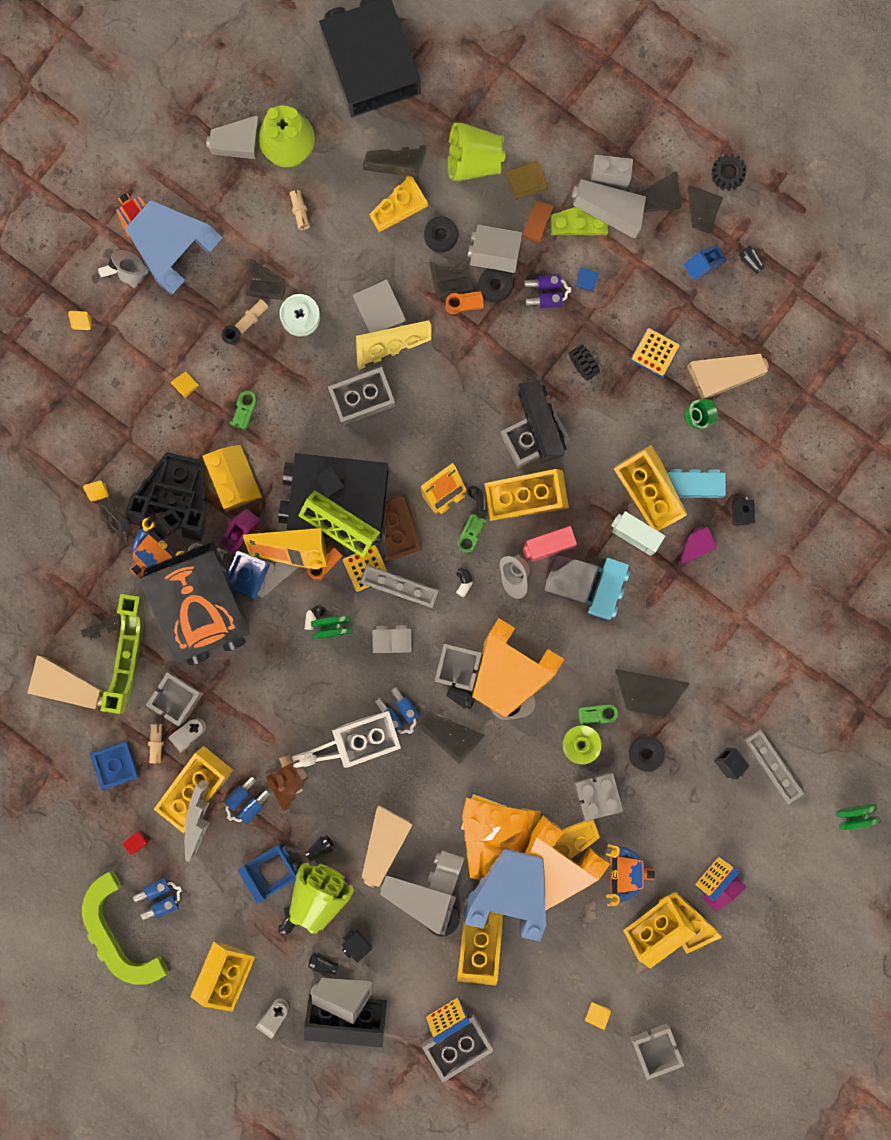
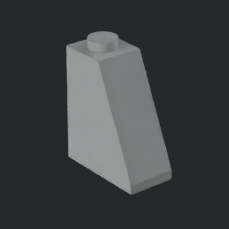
M258 116L212 129L206 141V146L211 154L256 159L260 130Z
M321 978L319 983L315 984L311 989L312 1004L353 1024L372 995V982Z

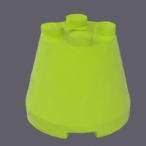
M276 106L267 111L258 136L262 153L273 164L280 167H294L301 164L312 153L315 146V134L311 123L296 109L289 106Z
M453 123L449 137V143H451L448 156L449 178L452 181H463L500 174L501 162L505 161V150H502L504 136L465 123Z
M309 863L302 864L296 874L289 920L293 924L307 928L310 933L317 934L347 904L354 892L353 886L348 885L344 881L345 876L331 867L319 864L318 867L310 866Z

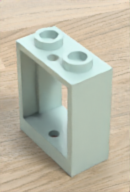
M624 512L623 515L619 514L611 525L614 527L612 533L650 556L656 552L665 535L627 512Z

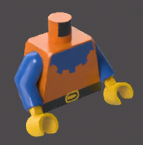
M149 517L143 520V527L137 533L132 547L133 560L136 564L130 568V571L136 577L140 576L141 569L185 552L179 551L175 553L153 530L149 531V529L156 525L155 521L151 526L147 524Z
M608 844V847L612 848L610 854L606 853L607 856H610V892L612 894H607L606 898H611L612 901L607 906H617L619 903L637 895L640 889H643V880H654L655 870L654 868H644L643 860L628 847Z

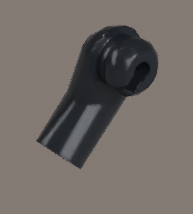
M470 486L467 489V495L477 501V511H487L486 493L477 486Z
M290 906L283 908L286 919L278 927V931L282 935L290 934L296 925L289 920Z

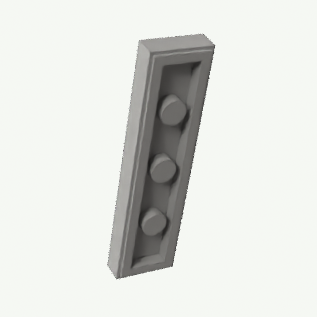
M367 564L360 581L364 585L433 608L439 592L438 589Z
M761 729L744 739L788 805L804 795V792Z

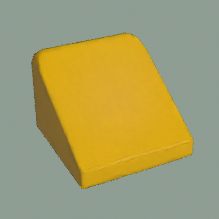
M69 311L68 315L72 329H91L92 317L88 312Z
M184 372L171 382L184 398L189 396L199 386L187 372Z
M101 480L83 486L90 501H96L109 496L106 484Z
M591 1002L585 1021L605 1030L611 1010Z

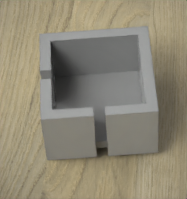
M444 644L434 682L452 686L453 682L456 683L455 687L472 691L476 678L473 670H478L482 653Z
M167 672L158 688L164 689V691H155L146 706L160 715H165L166 719L177 726H183L203 693L174 674Z
M613 773L595 776L596 782H593L592 778L574 782L578 799L584 800V802L579 803L584 821L623 812Z
M667 1023L651 1029V1034L645 1031L630 1037L647 1080L684 1066L671 1029Z

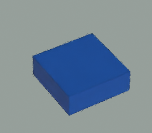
M581 267L575 287L593 292L599 273Z

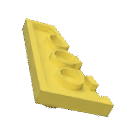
M429 320L356 336L357 365L359 370L365 368V364L370 362L375 364L382 361L381 358L389 354L394 356L403 348L407 347L410 349L431 340V324Z

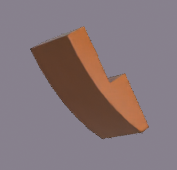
M540 201L535 202L522 238L538 243L541 242L547 229V223L554 210L553 205Z

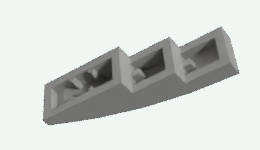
M205 780L200 781L195 786L189 804L184 840L185 860L188 862L196 856L210 823L203 819L209 806V802L203 800L209 786V782Z

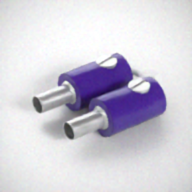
M560 274L537 276V280H525V287L538 286V290L560 289L561 283L567 289L564 298H562V293L539 294V298L526 299V305H539L540 308L563 307V301L567 299L568 293H571V287H568L566 282L561 280Z

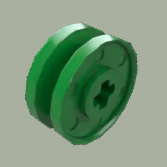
M351 616L329 617L311 621V627H320L321 630L312 634L313 639L334 638L353 634L352 628L343 627V624L351 621Z
M877 804L858 805L836 811L837 817L846 818V821L838 824L839 829H858L880 823V817L870 816V813L878 810Z

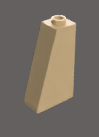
M761 354L692 361L687 366L701 399H708L765 375L769 368L767 360L762 358Z
M36 657L28 694L92 709L100 708L104 690L47 657Z
M381 805L376 809L362 878L365 879L364 883L372 888L380 886L413 825L412 822Z

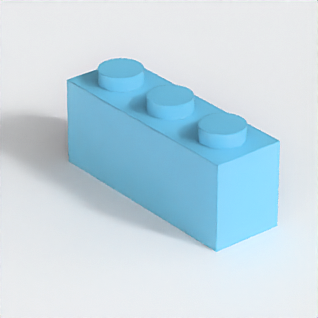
M671 469L667 473L679 498H723L725 496V473H720V470L714 469L708 470V473H701L699 469H692L689 472H682L681 469Z
M610 558L605 559L602 568L604 572L592 607L589 606L588 614L608 621L611 620V617L615 618L618 607L615 606L617 599L621 600L624 593V588H622L623 582L628 580L631 572L628 570V564Z

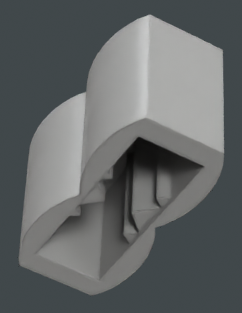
M398 625L396 629H388V626H376V630H372L373 653H412L411 629H407V625Z
M444 850L441 851V854L437 853L433 863L437 865L435 872L431 871L427 883H430L429 888L452 895L464 857Z

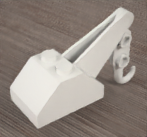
M386 711L342 725L332 730L335 738L334 741L310 751L294 755L291 758L293 762L298 759L300 761L295 763L294 767H307L315 764L317 761L341 757L344 768H348L401 749L390 713ZM333 744H337L339 750L338 752L319 756L312 754Z

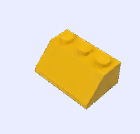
M241 445L218 449L203 456L224 510L230 511L262 498Z
M669 896L623 930L638 961L649 968L655 966L696 935L689 919Z
M213 941L190 997L204 1007L233 1012L255 956L230 945Z

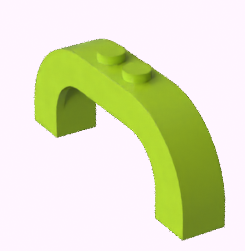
M120 594L117 613L121 615V631L113 678L108 691L103 692L100 710L117 714L124 713L131 698L144 628V601L142 597Z
M112 870L93 882L85 894L82 904V918L89 933L87 937L91 944H95L98 949L97 955L102 962L104 961L108 969L120 980L137 985L155 982L170 972L161 955L146 963L130 961L122 952L103 917L102 907L105 899L122 887Z

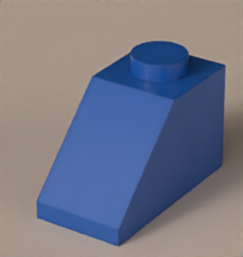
M714 245L699 251L684 266L689 276L696 280L728 259L718 245Z

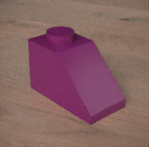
M246 508L233 519L220 543L233 554H236L245 544L243 535L253 534L261 520Z
M699 526L691 530L692 534L687 537L679 559L680 565L718 548L708 527L702 529Z
M736 876L716 901H712L705 894L701 897L714 911H717L732 902L747 887Z

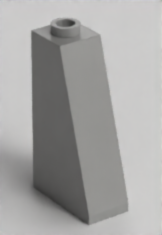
M582 179L578 186H574L572 191L574 206L624 234L636 238L641 230L646 196Z
M386 876L380 884L381 896L435 933L445 936L456 897L390 876Z

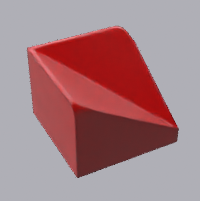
M140 830L125 840L123 846L132 855L147 845L149 840L143 831Z

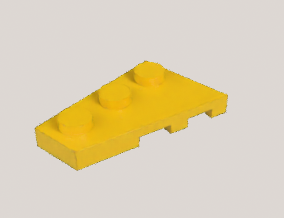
M410 173L405 177L406 180L400 186L398 185L394 192L369 214L378 232L389 228L428 206L427 200Z
M594 820L582 821L563 828V834L553 847L572 859L600 838Z
M677 891L668 895L689 919L696 932L694 937L682 945L686 954L722 938V935ZM666 896V897H664V898H662V899H659V903H660L661 901H663L665 898H667L668 896Z

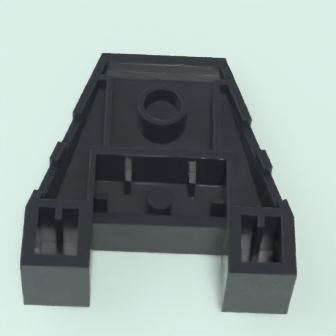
M166 452L152 469L153 472L149 477L145 478L140 488L131 495L125 511L127 523L143 527L142 522L150 517L151 511L159 513L173 508L179 517L183 519L181 525L182 536L201 541L207 525L204 461Z

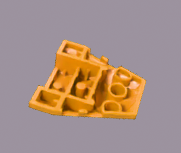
M466 797L462 821L465 830L464 837L467 847L469 878L481 880L483 876L485 877L504 849L525 853L531 839L532 830L540 821L542 812L490 804L483 800Z

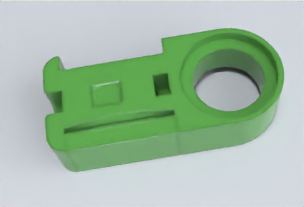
M244 391L240 394L233 422L230 421L233 427L247 430L257 403V398L253 392ZM251 395L253 402L250 405L243 404L244 396Z
M474 514L470 515L458 541V547L462 552L469 553L473 551L478 541L476 537H479L484 526L483 523L486 524L485 519L479 518ZM463 539H470L472 541L470 549L462 548L461 542Z
M613 705L579 708V723L583 725V722L585 724L613 722L618 716V711ZM606 708H611L614 711V716L611 719H606L603 715V711Z

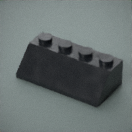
M540 380L518 384L517 394L541 463L563 457L567 447L564 439L560 440L558 434L560 427L558 422L553 420L552 414H554L552 404L547 403L545 396H548L545 385H541Z
M309 993L304 1025V1040L383 1047L387 1000L368 999L352 1024L313 1005L312 995Z

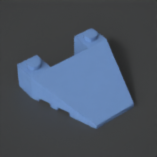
M151 200L125 228L155 281L170 295L185 281L171 266L190 244L195 241L209 253L222 239L208 224Z
M504 849L490 867L487 875L483 876L477 888L469 894L463 912L465 924L484 928L489 912L521 919L519 927L522 938L540 942L546 926L543 858Z

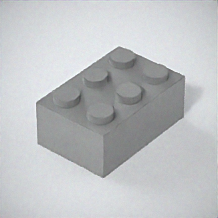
M382 367L328 386L342 426L396 407Z
M553 407L554 414H552L554 422L557 421L559 424L560 432L558 434L560 440L564 439L565 444H567L570 438ZM526 419L501 431V437L517 468L540 458Z
M473 1012L467 1015L470 1023L438 1043H435L431 1037L422 1044L425 1054L442 1082H445L494 1051L492 1043Z

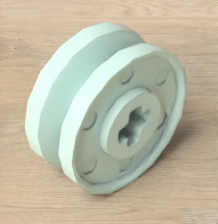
M294 294L282 303L280 319L285 330L297 337L307 336L317 329L320 322V311L316 302L311 297L304 294ZM303 312L304 317H299L297 319L296 314H301Z

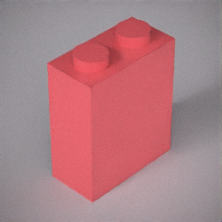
M571 526L527 540L523 552L526 559L534 562L573 549L577 543Z

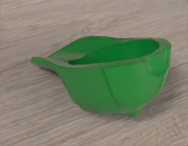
M699 399L690 403L684 411L686 424L692 428L704 429L718 420L715 402L710 399Z

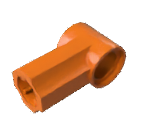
M481 291L465 294L452 293L447 297L445 309L450 314L483 309L484 307ZM455 300L459 303V306L452 307L449 302Z
M332 545L326 549L327 567H321L322 573L319 576L312 575V568H308V574L313 580H322L330 569L343 557Z

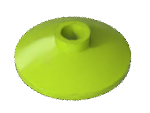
M583 725L571 728L564 736L563 751L570 761L576 764H588L594 761L600 754L601 739L594 729ZM580 741L585 743L584 748L578 747Z

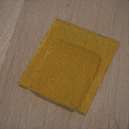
M538 161L505 172L515 200L547 189Z

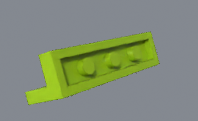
M314 491L306 499L298 515L316 528H321L324 533L363 558L380 534L379 531L317 491ZM307 508L313 510L316 516L312 517L305 513ZM327 519L330 521L332 527L324 525L323 520ZM339 530L347 532L348 538L341 536ZM356 541L366 544L364 550L357 546Z

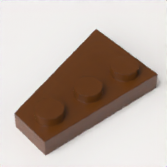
M405 496L386 501L385 562L421 551L422 549Z
M299 759L266 776L268 785L273 790L283 811L290 808V802L295 799L296 792L301 789L307 779L303 767L293 766L295 763L300 762Z

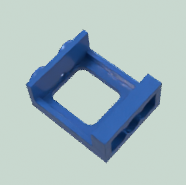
M279 844L237 870L257 904L296 879L299 869L295 863L291 864L288 859L290 854L285 846L281 847ZM279 854L290 874L273 885H268L259 871V866Z

